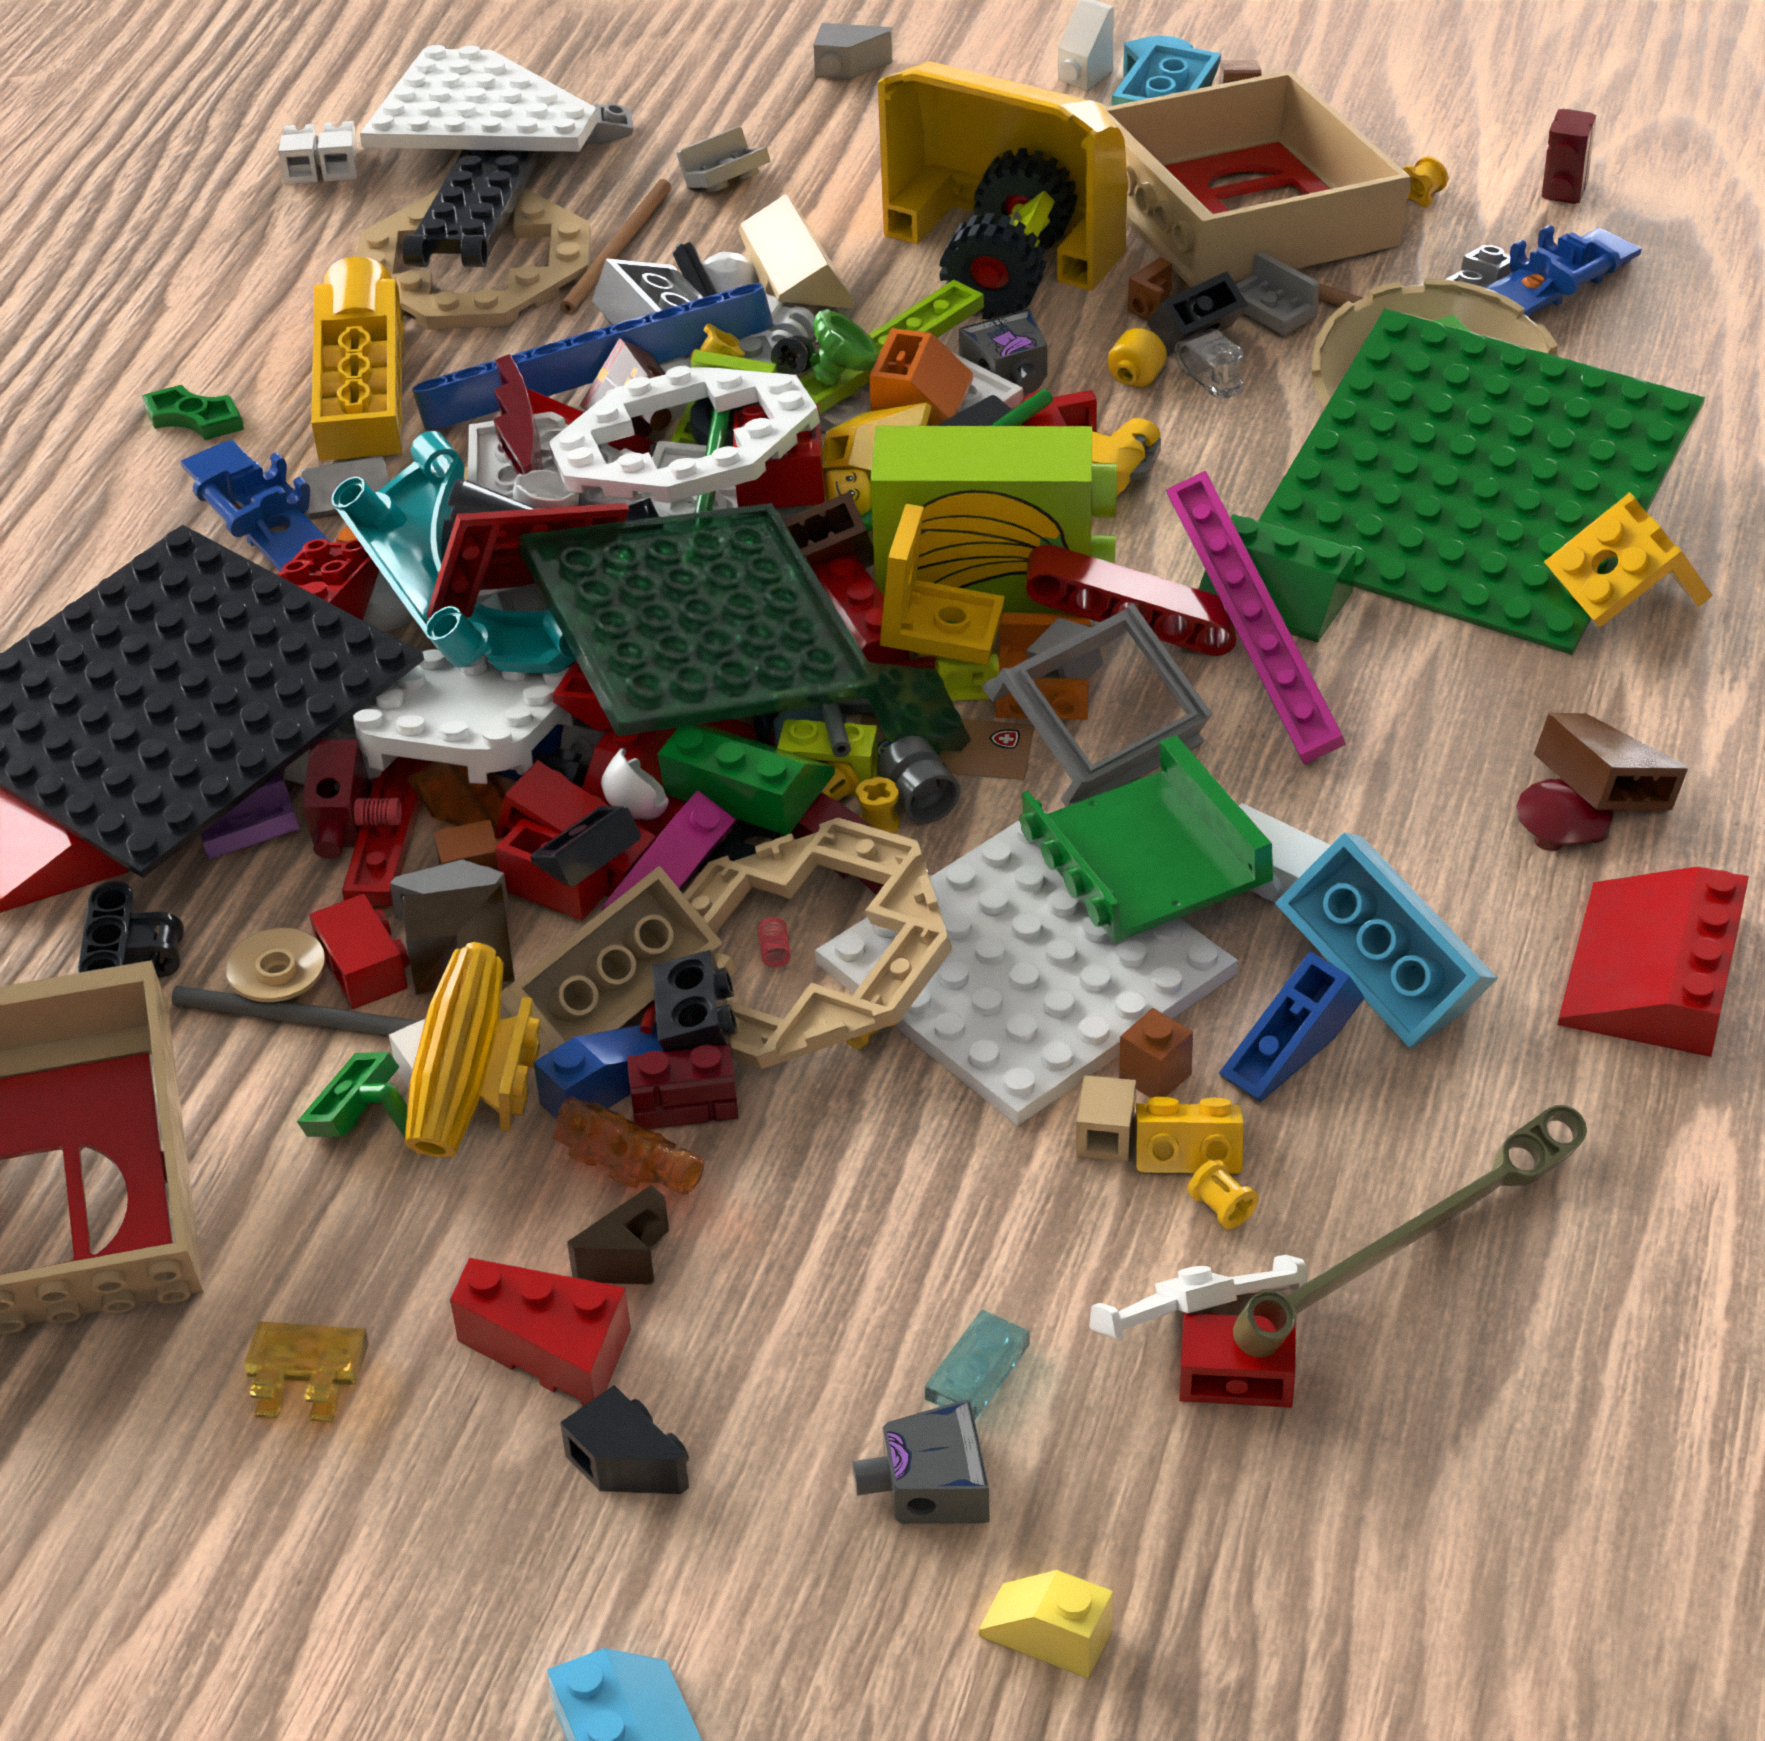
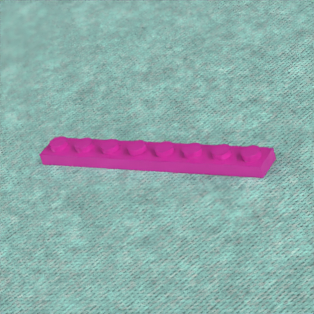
M1206 470L1166 489L1167 495L1303 764L1305 765L1345 746L1346 742Z

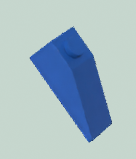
M1309 951L1220 1070L1219 1074L1261 1103L1336 1038L1365 997L1348 974Z
M657 1023L654 1024L651 1035L640 1032L641 1025L575 1036L534 1061L540 1105L569 1132H572L631 1095L627 1056L642 1055L650 1051L664 1052L658 1041Z

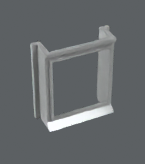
M1134 604L1012 668H1002L997 677L985 682L982 687L992 702L1009 693L1012 694L1071 778L1072 782L1061 798L1065 807L1133 782L1161 767L1159 741L1177 735L1189 750L1198 747L1204 742L1200 731L1212 715V712ZM1127 630L1187 715L1092 765L1036 686L1034 680L1124 635Z

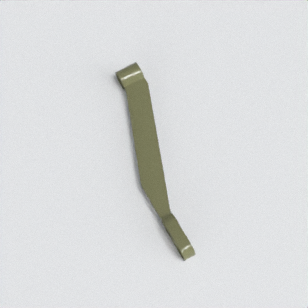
M1555 1105L1548 1108L1505 1140L1496 1153L1492 1170L1305 1283L1288 1296L1275 1290H1263L1256 1293L1248 1301L1235 1321L1233 1334L1238 1347L1246 1354L1255 1358H1265L1274 1354L1293 1330L1297 1319L1296 1314L1446 1223L1482 1200L1498 1187L1526 1186L1535 1182L1570 1157L1585 1140L1587 1127L1582 1115L1574 1108L1566 1105ZM1560 1121L1565 1123L1572 1132V1142L1560 1143L1555 1141L1548 1133V1122ZM1512 1148L1527 1150L1534 1159V1169L1521 1170L1514 1166L1509 1158V1150ZM1254 1316L1267 1318L1272 1322L1275 1332L1262 1330L1256 1324Z

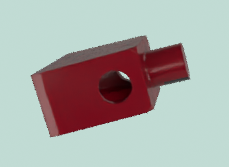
M322 739L309 749L302 804L314 844L313 850L315 854L322 858H338L342 854L343 847L355 848L361 826L355 824L354 803L356 798L368 799L372 791L358 740ZM335 781L340 784V790H335Z

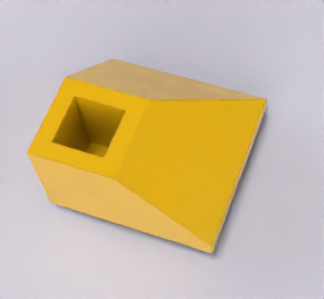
M925 402L865 412L828 430L822 447L824 475L832 469H862L868 473L871 482L875 426H927L932 406Z

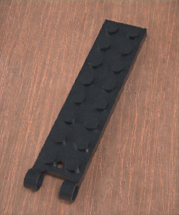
M462 149L414 235H405L403 260L405 266L428 267L432 254H461L464 267L485 268L494 245L544 151Z

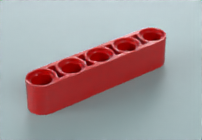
M1054 545L1038 546L1028 555L1026 592L1029 598L1038 604L1097 622H1102L1125 610L1127 606L1134 604L1160 641L1211 656L1225 655L1231 652L1236 645L1237 632L1218 595Z

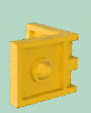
M1628 493L1544 561L1599 628L1668 573L1698 607L1713 596L1682 550L1670 540L1660 525L1651 515L1647 514L1631 493ZM1610 557L1618 558V564L1613 571L1608 574L1597 573L1598 566L1603 560Z
M905 504L888 556L880 646L913 651L921 655H935L957 659L965 663L988 665L1004 610L1005 596L916 580L924 507ZM945 621H954V622H957V623H956V624H952V623H947V622H945Z

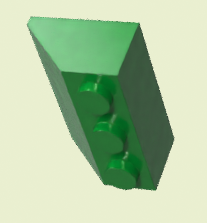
M1233 514L1231 520L1290 634L1319 642L1353 592L1356 550L1338 545L1332 541L1321 540L1297 533L1291 529H1283L1256 521L1250 517ZM1205 570L1199 590L1218 595Z
M682 723L657 754L666 795L688 802L696 791L699 790L733 818L783 835H789L835 774L834 766L705 725Z

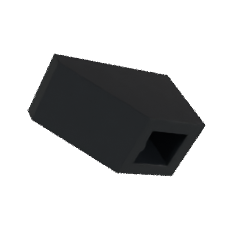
M615 1385L560 1422L566 1458L599 1491L681 1494L689 1488L686 1462L689 1461V1455L683 1443L673 1433L665 1435L653 1423L647 1408L638 1399L630 1401Z

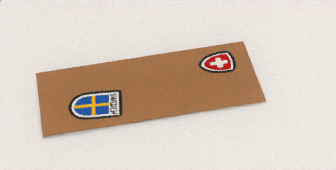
M893 713L862 714L860 724L877 726L879 759L886 748L898 739L907 736H920L927 739L939 755L940 761L947 766L953 775L1023 781L1025 779L1035 728L1033 724Z

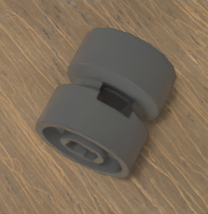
M907 736L889 745L881 754L877 764V774L879 777L888 778L895 783L899 792L897 802L911 821L917 824H929L940 820L956 806L960 797V785L947 766L940 761L939 755L927 739L920 736Z

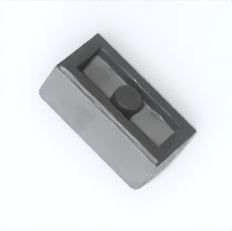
M383 456L301 470V477L310 487L308 508L310 519L339 514L332 504V494L348 478L361 477L375 493L389 483L385 458Z

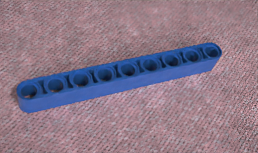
M755 283L511 356L523 377L525 387L542 395L551 396L593 383L619 338L650 352L655 360L661 363L691 354L694 349H699L708 337V334L703 330L708 323L741 339L770 329L774 326L764 285ZM495 360L426 380L414 386L412 392L424 428L426 430H436L500 411L494 389L502 386Z

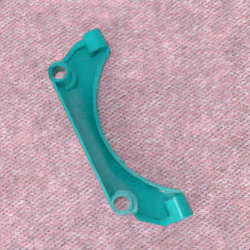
M428 431L420 434L411 446V456L414 462L378 492L375 493L361 477L348 478L335 489L331 501L336 510L429 640L455 667L469 666L485 654L498 671L538 674L559 673L594 648L597 642V632L576 603L562 602L548 610L531 612L503 611L486 607L476 602L471 618H466L458 608L448 606L435 612L428 620L426 613L442 565L441 544L444 519L449 520L453 507L447 505L449 495L457 479L464 480V464L462 459L447 439L439 432Z

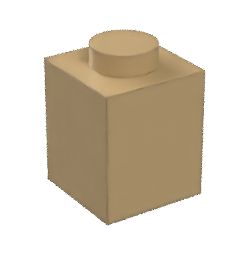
M1084 1075L1076 1122V1157L1129 1162L1135 1119L1136 1080Z

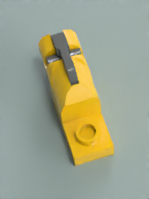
M1133 418L1127 421L1110 437L1092 431V463H1117V495L1125 490L1132 480L1145 479L1161 451L1159 428L1149 420Z

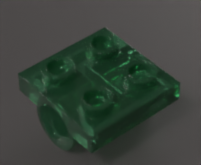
M865 662L856 673L889 745L907 736H920L927 739L936 753L940 755L943 750L961 752L971 741L961 716L956 710L944 686L943 679L936 669Z

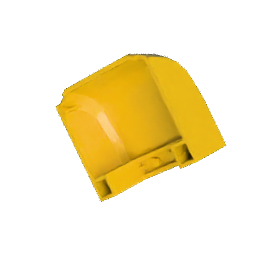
M931 61L889 75L878 81L884 236L918 245L953 206L974 212L973 207L976 203L973 200L974 194L992 160L997 156L1001 158L1005 151L1012 149L1015 156L1019 148H1027L1028 155L1033 156L1035 150L1044 152L1042 159L1049 161L1050 157L1053 156L1059 160L1056 168L1060 170L1066 167L1070 172L1066 181L1074 180L1076 185L1073 193L1077 195L1075 211L1063 234L1067 237L1057 248V282L1093 291L1126 252L1127 164L1125 139L1102 103Z

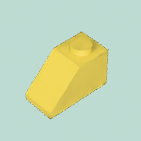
M1059 1570L1003 1583L979 1628V1637L1089 1679L1112 1633L1113 1591Z

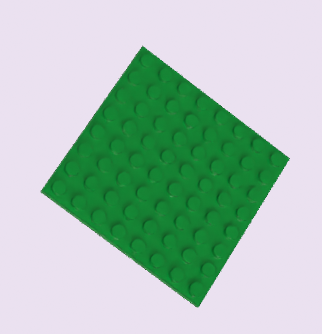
M1384 308L1258 521L1355 549L1354 587L1573 655L1591 621V617L1557 579L1544 561L1628 493H1631L1640 506L1648 512L1704 405L1705 397ZM1610 557L1603 560L1598 566L1597 573L1608 574L1613 571L1618 564V558Z

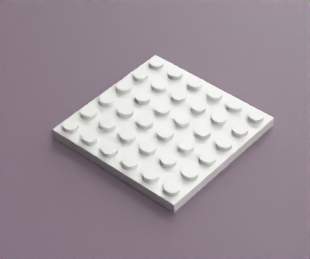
M1017 821L930 877L952 950L901 1021L894 1027L1014 1124L1019 1126L1081 1083L1084 1075L1091 1076L1120 1056V1036L1150 1009L1154 1008L1171 1019L1175 1018L1237 975L1238 960L1181 918L1174 919L1114 943L1102 926L1096 927L1092 923L1086 906L1079 897L1073 898L1069 894L1060 873L1056 869H1049L1043 859L1040 848L1034 841L1028 842L1021 831V824ZM868 917L816 949V964L854 994L899 932L870 924Z

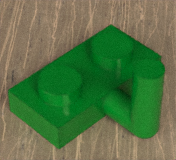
M390 1052L354 1053L297 1120V1123L307 1137H342L356 1126L358 1117L369 1104H382L405 1138L407 1104L396 1087L387 1083L400 1068Z

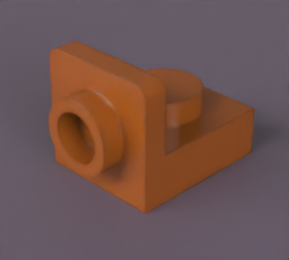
M1159 257L1129 278L1128 312L1149 321L1161 302L1170 297L1172 290V263Z

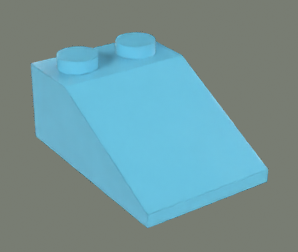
M1152 40L1113 93L1112 106L1212 86L1221 62L1222 53Z

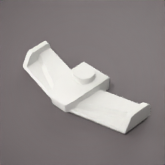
M1282 1255L1274 1258L1273 1269L1270 1272L1234 1277L1212 1273L1211 1267L1208 1266L1185 1268L1178 1271V1278L1156 1283V1294L1121 1311L1102 1303L1091 1306L1089 1328L1094 1332L1121 1340L1124 1339L1122 1330L1178 1310L1191 1313L1236 1301V1295L1257 1293L1263 1290L1284 1288L1296 1290L1308 1282L1306 1264L1300 1258Z

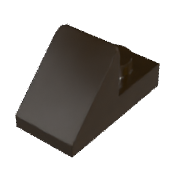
M650 1185L567 1241L572 1277L609 1284H652L654 1282L651 1252L648 1247L656 1244L664 1234L669 1232L665 1196L653 1185Z

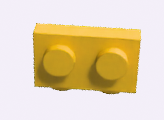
M1153 1097L1148 1099L1147 1103H1136V1169L1138 1172L1195 1173L1203 1164L1210 1160H1222L1228 1166L1229 1174H1239L1242 1172L1243 1117L1241 1105H1231L1230 1100L1219 1097L1201 1099L1200 1104H1179L1177 1099L1171 1097Z

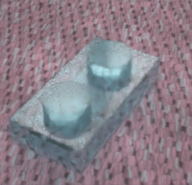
M982 1309L926 1383L925 1400L941 1407L970 1399L974 1419L976 1420L1029 1347L1030 1331Z

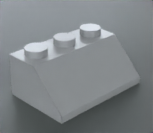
M606 259L592 302L604 314V318L614 325L704 297L673 265Z

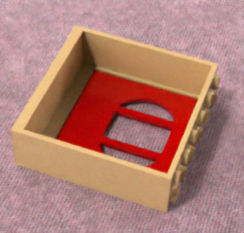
M1291 70L1105 107L1125 139L1127 223L1162 259L1172 263V269L1191 288L1226 271L1234 283L1246 279L1254 274V256L1260 252H1264L1294 269L1400 246L1402 229L1405 225L1407 197L1411 189V176ZM1253 171L1274 174L1258 179L1208 188L1215 179L1230 173ZM1287 185L1295 186L1303 194L1231 211L1220 201L1221 199Z
M152 960L0 986V1160L55 1150L63 1151L74 1258L70 1262L5 1274L0 1273V1334L15 1333L24 1329L27 1324L43 1321L55 1324L69 1323L79 1319L81 1314L97 1311L111 1314L124 1313L132 1310L136 1304L157 1300L166 1304L178 1303L188 1299L190 1294L204 1292L169 1010ZM150 1055H152V1057H153V1065H154L155 1082H156V1090H157V1098H158V1106H159V1114H160V1123H161V1131H162V1139H163L164 1151H162V1149H161L160 1132H159V1124H158V1116H157L156 1099H155V1091H154V1083H153V1075H152V1066H151V1058H150ZM85 1147L97 1151L108 1158L121 1172L127 1188V1209L122 1225L114 1238L97 1254L91 1253L81 1161V1150ZM167 1183H168V1189H169V1197H170V1205H171V1213H172V1222H173V1230H174L175 1243H173V1240H172L171 1223H170V1215H169V1207H168V1198H167V1190H166V1184H167Z

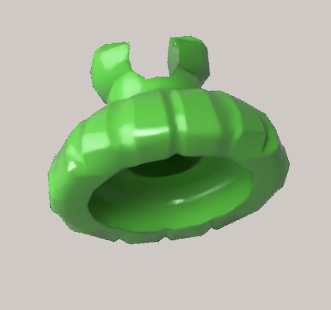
M828 309L819 311L813 322V331L821 348L817 354L813 353L809 359L811 367L816 372L817 380L827 386H832L839 382L841 379L840 374L846 368L857 371L873 369L880 354V349L876 342L861 327L842 314Z

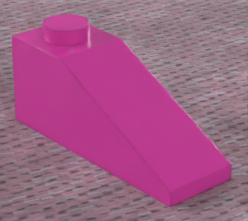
M697 790L668 823L600 910L606 909L659 865L681 891L698 872V868L722 843L736 819Z

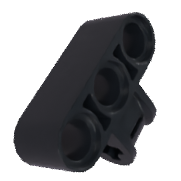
M121 881L105 882L91 891L88 899L78 972L152 960L158 978L170 976L180 966V954L177 950V944L183 938L184 925L177 916L168 912L138 913L132 888L128 884ZM158 925L160 926L159 934L155 932V928ZM160 955L164 957L163 963H159Z

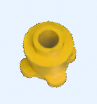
M1422 157L1416 162L1415 167L1406 165L1402 168L1411 176V189L1407 200L1410 199L1418 202L1421 207L1426 208L1433 202L1431 194L1440 192L1447 186L1448 173L1446 168L1434 157Z
M710 323L706 324L703 329L708 334V337L699 349H694L691 353V357L695 350L743 358L745 352L740 348L738 338L731 333L718 329Z

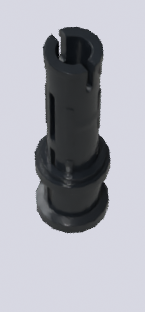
M796 335L782 339L774 345L771 351V361L776 364L777 372L796 375L811 368V361L809 359L813 353L817 354L821 347H815V345L819 344L815 335L810 338Z

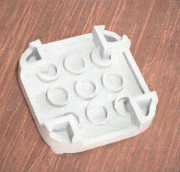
M432 649L423 651L424 661L354 714L356 740L359 742L361 752L368 757V764L371 768L384 771L399 756L467 766L469 783L487 784V774L491 772L511 769L516 770L519 775L525 774L533 765L531 751L557 724L573 726L577 717L553 703L552 694L569 670V667H566L559 673L543 674L498 671L485 656H481L469 666L455 667L439 650Z

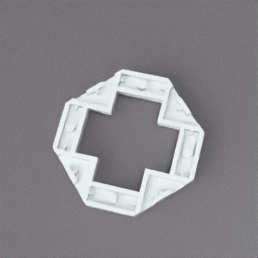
M678 366L668 370L665 375L650 379L647 377L633 378L627 381L624 386L614 388L548 443L552 459L567 491L583 493L588 489L602 487L603 494L606 496L632 499L638 495V491L653 493L655 501L672 503L756 480L766 471L765 462L771 456L772 458L780 459L798 443L796 436L798 432L811 431L820 423L816 404L796 375L698 366L691 368ZM706 397L710 399L717 413L759 402L769 418L754 419L747 422L744 427L733 429L738 448L733 446L722 447L715 450L712 455L698 459H678L670 463L669 467L657 469L649 452L645 454L628 453L619 457L617 461L606 464L597 446L635 435L632 417Z

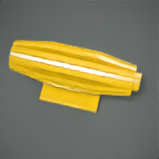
M472 942L466 944V947L458 948L453 952L428 1007L409 1081L405 1144H407V1147L410 1150H415L416 1153L428 1155V1157H455L480 1100H483L499 1112L501 1130L510 1131L514 1114L523 1116L529 1094V1085H526L529 1068H534L533 1062L537 1060L541 1038H538L541 1019L533 1017V999L523 996L518 1015L500 1019L504 962H502L499 956H495V949L486 944Z

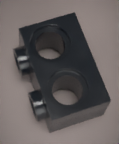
M710 950L652 965L658 1041L663 1051L692 1049L701 1045L718 1046L730 1044L732 1054L731 1036L738 1034V1028L733 1009L730 1004L727 1005V998L734 996L733 985L727 968H718Z

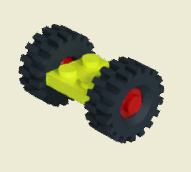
M1019 148L1014 156L1011 149L1005 151L1001 158L997 156L992 160L974 194L973 200L976 203L973 210L975 216H972L968 223L963 221L958 226L941 257L939 264L942 267L939 273L940 281H947L946 284H948L952 280H956L984 294V308L979 310L983 312L982 319L990 320L993 314H997L1000 317L1008 315L1010 312L1022 311L1023 307L1027 308L1030 305L1046 269V260H1042L1045 254L1043 246L1047 250L1054 245L1055 240L1059 241L1075 211L1077 195L1073 193L1076 185L1074 180L1066 181L1070 172L1066 167L1058 170L1056 165L1059 160L1053 156L1050 157L1049 161L1042 159L1044 153L1042 151L1035 150L1032 156L1028 155L1027 148Z

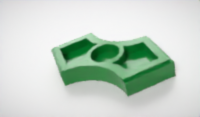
M182 384L142 395L145 410L154 429L161 427H184L197 432L204 440L244 430L242 417L232 397L229 395L217 397L199 396L189 392Z

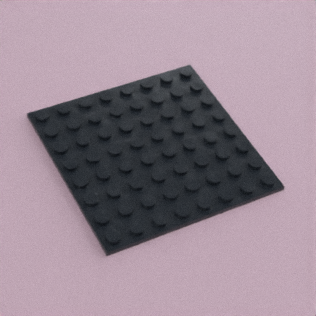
M182 524L175 530L170 531L164 538L146 551L135 556L132 561L111 576L100 581L97 586L76 601L65 606L62 611L45 623L30 631L28 635L10 648L0 653V789L144 878L425 659L423 653Z

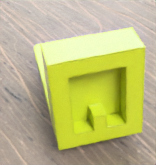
M991 654L988 665L965 663L957 659L936 656L933 681L935 701L989 700V696L982 687L985 682L999 675L997 654Z
M793 719L784 721L777 748L813 760L846 762L855 771L859 784L863 780L877 777L879 756L876 725L844 723L851 751L845 757H836L832 752L824 722Z

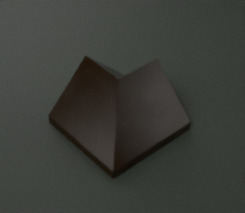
M501 883L403 897L406 944L416 995L435 993L453 952L458 948L466 947V944L472 942L486 944L494 948L496 951L495 956H499L502 962H504L502 983L515 981Z

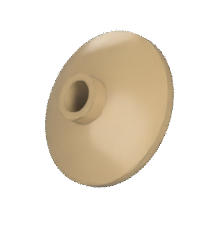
M272 928L250 935L235 946L228 956L225 970L230 986L242 997L258 1002H279L294 998L313 987L324 972L326 958L321 943L311 934L294 928Z

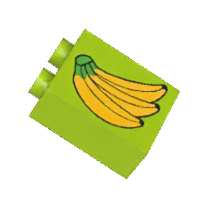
M875 426L871 470L875 584L884 596L888 556L905 504L924 507L916 580L1005 596L1003 612L1071 614L1038 604L1027 595L1028 555L1038 546L1054 545L1115 564L1116 535H1091V518H1116L1117 463H1092V427ZM945 621L947 623H957L954 621Z

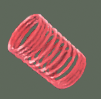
M356 798L354 803V820L357 826H364L365 824L373 826L374 823L376 826L378 824L386 826L387 823L389 826H399L401 823L402 809L399 798Z
M777 917L762 920L757 927L762 961L769 967H781L787 964L791 958L786 923ZM772 922L781 924V925H778V924H769V925L764 926L765 924L772 923ZM768 926H779V927H781V928H778V927H770V928L764 929V928H766V927H768ZM769 929H779V930H781V931L772 930V931L765 932V931H767V930H769ZM770 932H778V933H780V934L775 933V934L766 935V934H768V933H770ZM781 948V949H779V950H777V951H769V950ZM783 950L782 952H780V953H778V954H768V953H767V952H769V953H775V952H779V951ZM784 953L783 955H781V956H779V957H774V958H773V957H768V956H777V955H780V954ZM785 956L784 958H782V959H780V960H776V961L768 960V959H779V958Z

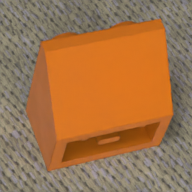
M891 328L869 375L871 411L927 402L932 406L927 424L929 426H936L959 413L973 381V372L932 333Z

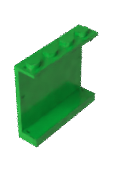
M1177 735L1159 741L1161 771L1046 814L1042 809V803L1039 799L1035 800L1029 791L1022 793L1023 814L1019 816V822L1024 837L1028 842L1034 841L1049 869H1056L1060 873L1069 894L1073 898L1079 897L1086 906L1092 923L1096 927L1102 926L1114 943L1273 881L1272 843Z

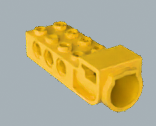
M353 256L339 260L327 271L324 276V284L314 285L311 425L319 461L402 454L404 317L397 279L391 277L389 270L380 262L368 257Z

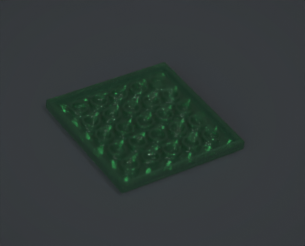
M772 503L520 534L517 549L617 737L878 696L881 685L879 678Z

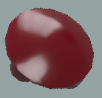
M1546 779L1530 785L1520 794L1516 805L1519 821L1530 833L1535 835V844L1541 849L1548 851L1558 850L1563 845L1603 842L1608 838L1613 819L1612 810H1596L1562 779Z

